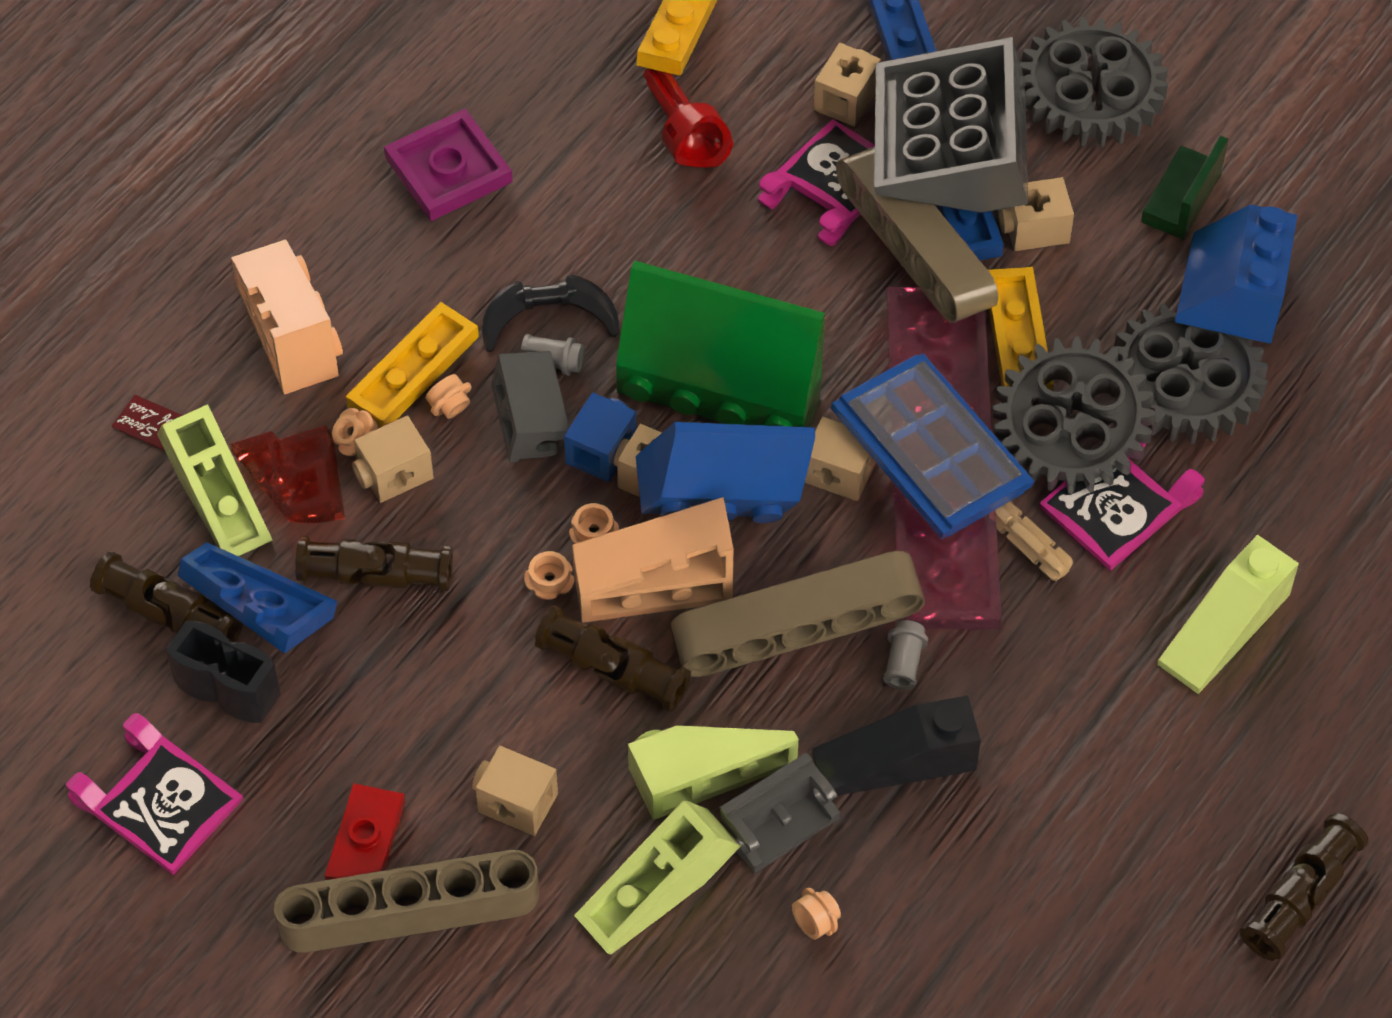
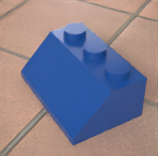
M1250 204L1195 231L1191 241L1175 322L1271 344L1284 298L1298 215L1285 212L1277 207H1260Z
M674 422L635 456L641 514H660V517L724 497L728 521L737 516L753 517V521L756 523L779 521L783 518L784 513L801 500L815 441V429L813 427Z

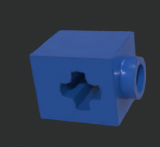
M592 392L564 435L566 464L610 482L617 471L613 461L618 446L624 438L630 440L637 429L636 411L618 399H607Z

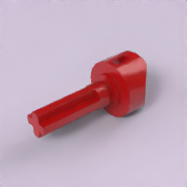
M646 68L643 73L647 81L646 84L669 118L665 122L662 131V140L675 162L691 167H718L723 164L730 155L734 143L731 131L714 106L707 103H690L672 74Z

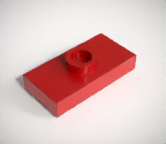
M353 783L326 868L325 880L385 871L406 803L404 793Z

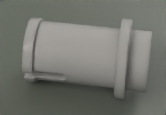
M530 334L524 336L521 345L522 350H526V352L551 351L555 369L562 370L563 375L569 376L571 372H580L584 359V344L576 343L575 338L568 337L567 341L535 337Z
M901 620L896 622L895 627L888 632V641L891 643L883 680L885 684L895 689L909 690L916 687L921 650L927 647L928 637L925 634L923 625L910 620Z

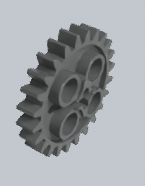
M1080 17L1079 26L1073 28L1069 22L1063 20L1059 33L1048 26L1045 28L1044 39L1034 36L1031 49L1023 50L1020 65L1025 79V109H1033L1031 118L1033 123L1046 119L1045 133L1049 134L1058 128L1063 130L1062 141L1064 142L1075 134L1079 135L1081 146L1086 145L1089 137H1096L1100 147H1104L1106 136L1112 135L1121 144L1124 140L1125 131L1138 137L1141 125L1151 127L1154 115L1161 114L1168 88V82H1166L1168 69L1161 66L1163 55L1161 53H1151L1153 44L1151 40L1138 43L1139 31L1137 29L1129 32L1127 35L1121 33L1122 22L1116 23L1112 29L1105 28L1104 18H1099L1095 26H1089L1087 20L1084 17ZM1086 52L1091 54L1093 63L1092 76L1087 71L1088 55H1086ZM1093 88L1095 91H1098L1096 105L1099 111H1096L1093 107Z
M1164 303L1160 304L1157 317L1145 309L1142 311L1140 323L1129 319L1125 332H1117L1114 347L1119 348L1117 363L1121 364L1132 358L1135 361L1131 376L1145 374L1147 377L1146 387L1142 391H1151L1154 395L1153 405L1148 407V409L1155 411V424L1151 425L1153 436L1162 428L1169 429V440L1172 442L1176 440L1179 432H1185L1191 444H1195L1198 432H1204L1206 437L1213 442L1216 439L1218 428L1226 434L1232 435L1236 422L1246 426L1251 412H1258L1268 382L1265 379L1268 364L1261 362L1264 352L1263 347H1252L1253 340L1176 323L1177 312L1171 313Z
M1079 336L1074 337L1071 348L1067 349L1064 348L1059 338H1054L1053 352L1049 353L1041 345L1037 344L1035 345V360L1031 361L1023 355L1018 356V367L1021 373L1006 369L1005 382L1010 387L997 386L996 389L997 399L1002 403L993 405V418L1000 420V422L994 425L995 436L1006 438L1002 444L1011 454L1016 453L1014 458L1023 468L1027 465L1030 466L1029 475L1034 481L1038 480L1042 474L1047 476V486L1050 491L1055 488L1059 480L1066 481L1068 494H1073L1077 481H1083L1088 491L1094 492L1095 478L1101 477L1105 483L1111 486L1114 482L1113 470L1116 468L1128 475L1131 471V463L1128 457L1142 460L1144 448L1140 443H1151L1152 430L1147 426L1155 424V411L1148 409L1149 406L1153 405L1154 395L1151 391H1142L1146 387V375L1138 374L1131 376L1135 361L1132 358L1121 364L1117 363L1119 348L1116 346L1109 350L1106 355L1100 353L1099 339L1094 340L1089 350L1082 349ZM1053 380H1063L1069 384V388L1065 391L1053 392L1047 389L1046 384ZM1108 393L1115 396L1117 401L1111 405L1104 406L1097 404L1093 398L1098 394ZM1033 401H1039L1042 404L1033 406L1031 403ZM1073 410H1078L1082 412L1078 413L1075 419H1069L1066 417L1070 416ZM1044 423L1051 425L1055 431L1047 436H1037L1030 429L1037 424ZM1112 423L1117 425L1115 428L1107 427L1108 424ZM1086 437H1095L1103 445L1098 449L1086 450L1080 447L1078 442Z

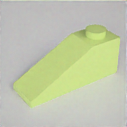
M208 404L163 424L157 435L178 479L217 547L236 556H241L271 542V535Z
M1256 535L1226 567L1158 659L1157 665L1199 694L1290 596L1299 563L1259 535Z
M676 725L663 731L651 730L645 732L634 742L629 743V771L652 819L655 820L671 814L683 800L697 804L775 773L798 758L799 739L794 731Z
M683 800L574 916L608 954H613L702 887L741 845L708 809Z

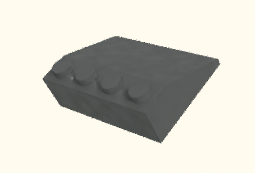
M1013 37L876 63L874 189L876 195L981 213L1029 204L1025 79Z

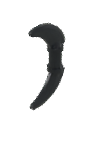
M568 275L566 280L559 281V284L538 287L523 286L520 281H515L502 289L487 307L482 325L483 343L487 352H493L497 339L504 327L515 316L525 309H533V306L561 303V305L571 304L594 315L603 323L612 337L619 335L618 314L613 302L599 286L576 275Z

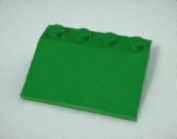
M634 260L630 271L616 361L617 393L624 394L635 401L653 402L673 408L684 415L695 414L719 421L721 424L810 427L821 397L825 313Z

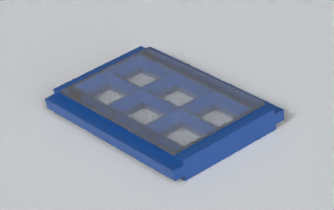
M924 353L919 356L916 354L841 395L840 399L832 402L830 407L941 539L955 534L1024 494L1035 482Z

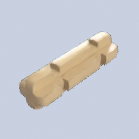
M1011 501L990 514V523L1001 534L1007 531L1009 534L1006 538L1033 564L1040 562L1042 565L1039 569L1048 578L1057 581L1069 572L1073 564L1072 557L1061 547L1054 549L1055 542L1030 518L1025 516L1022 519L1020 517L1022 511Z

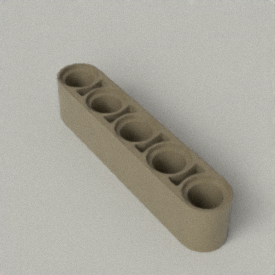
M875 147L837 161L836 174L838 182L847 198L947 322L955 323L997 305V286L990 272L934 204L876 195L874 189Z
M893 551L686 611L673 619L670 628L681 667L689 669L691 677H702L906 618L922 609L925 605V598L909 553Z
M506 850L295 885L286 888L278 895L274 902V915L282 943L292 951L305 953L498 921L526 915L536 907L539 901L538 869L534 859L528 853L520 850ZM511 879H521L526 882L518 888H508L503 885ZM458 888L473 890L464 897L450 895L453 890ZM407 896L420 899L410 906L396 904L401 898ZM353 905L366 907L364 911L356 915L343 913L344 910ZM300 914L312 916L310 920L302 924L289 922L293 917Z

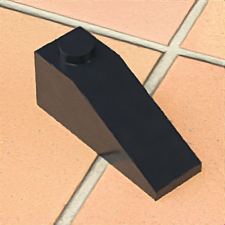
M967 695L914 705L812 748L815 766L832 785L837 796L976 771L981 739Z

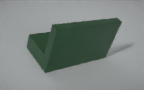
M1220 135L1208 156L1181 145L1142 212L1141 223L1184 240L1222 174L1229 139Z

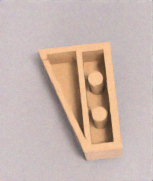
M283 240L231 257L237 288L283 394L285 395L338 377L336 357L343 355L342 346L335 328L331 327L330 318L325 311L319 292L314 291L310 284L309 272L302 255L295 256L287 240Z
M724 497L572 545L574 577L582 623L702 607L733 598V544Z

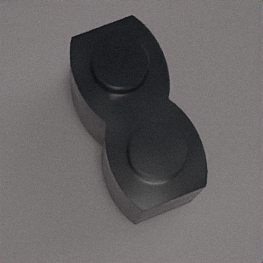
M186 621L166 648L173 679L183 692L199 700L218 701L219 705L228 714L239 720L262 723L281 695L275 664L265 652L252 645L229 642L227 637L213 626L202 622Z

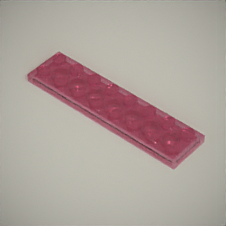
M887 287L889 369L916 354L919 356L924 353L991 430L985 311L955 323H949L919 287ZM912 380L893 390L917 419L936 409ZM890 404L892 434L908 424ZM944 417L925 426V429L949 457L968 447ZM915 432L896 442L898 447L921 473L940 463ZM976 454L957 464L981 494L994 487V475ZM947 470L928 481L952 510L972 500ZM893 483L895 551H904L911 556L925 598V605L921 610L911 616L899 619L897 622L910 620L923 625L925 629H1000L1001 604L996 510L955 534L941 539Z

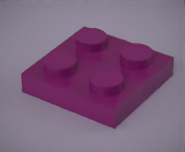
M466 108L384 146L385 159L430 221L513 183L512 170Z

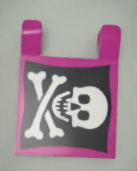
M832 119L777 171L766 174L760 180L759 188L763 190V193L758 196L757 201L770 209H774L781 202L790 187H793L828 209L820 218L819 225L823 229L818 233L817 238L829 246H834L842 238L850 224L860 215L838 182L836 174L837 161L875 147V144Z
M1140 443L1141 446L1144 448L1146 443ZM1129 459L1131 463L1130 473L1126 475L1115 468L1113 470V485L1109 486L1101 477L1095 478L1094 492H1089L1083 481H1077L1073 494H1068L1065 481L1040 502L1039 508L1111 571L1179 511L1191 506L1202 497L1204 490L1201 486L1205 482L1203 476L1194 469H1189L1166 492Z
M134 713L123 723V729L126 731L124 738L129 745L146 754L107 795L82 772H77L66 783V788L69 791L68 798L78 808L96 816L149 858L174 875L242 802L243 795L162 736L146 718L139 713Z

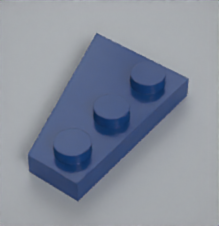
M208 542L181 558L177 575L284 654L334 618L338 602Z

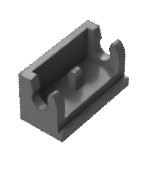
M551 351L498 354L491 386L509 463L519 462V459L542 458L558 454L556 443L539 444L548 440H563L564 435L569 429Z
M806 752L721 806L720 823L741 845L736 852L755 874L839 820L840 812L832 802L838 796L832 785L814 765L812 758Z

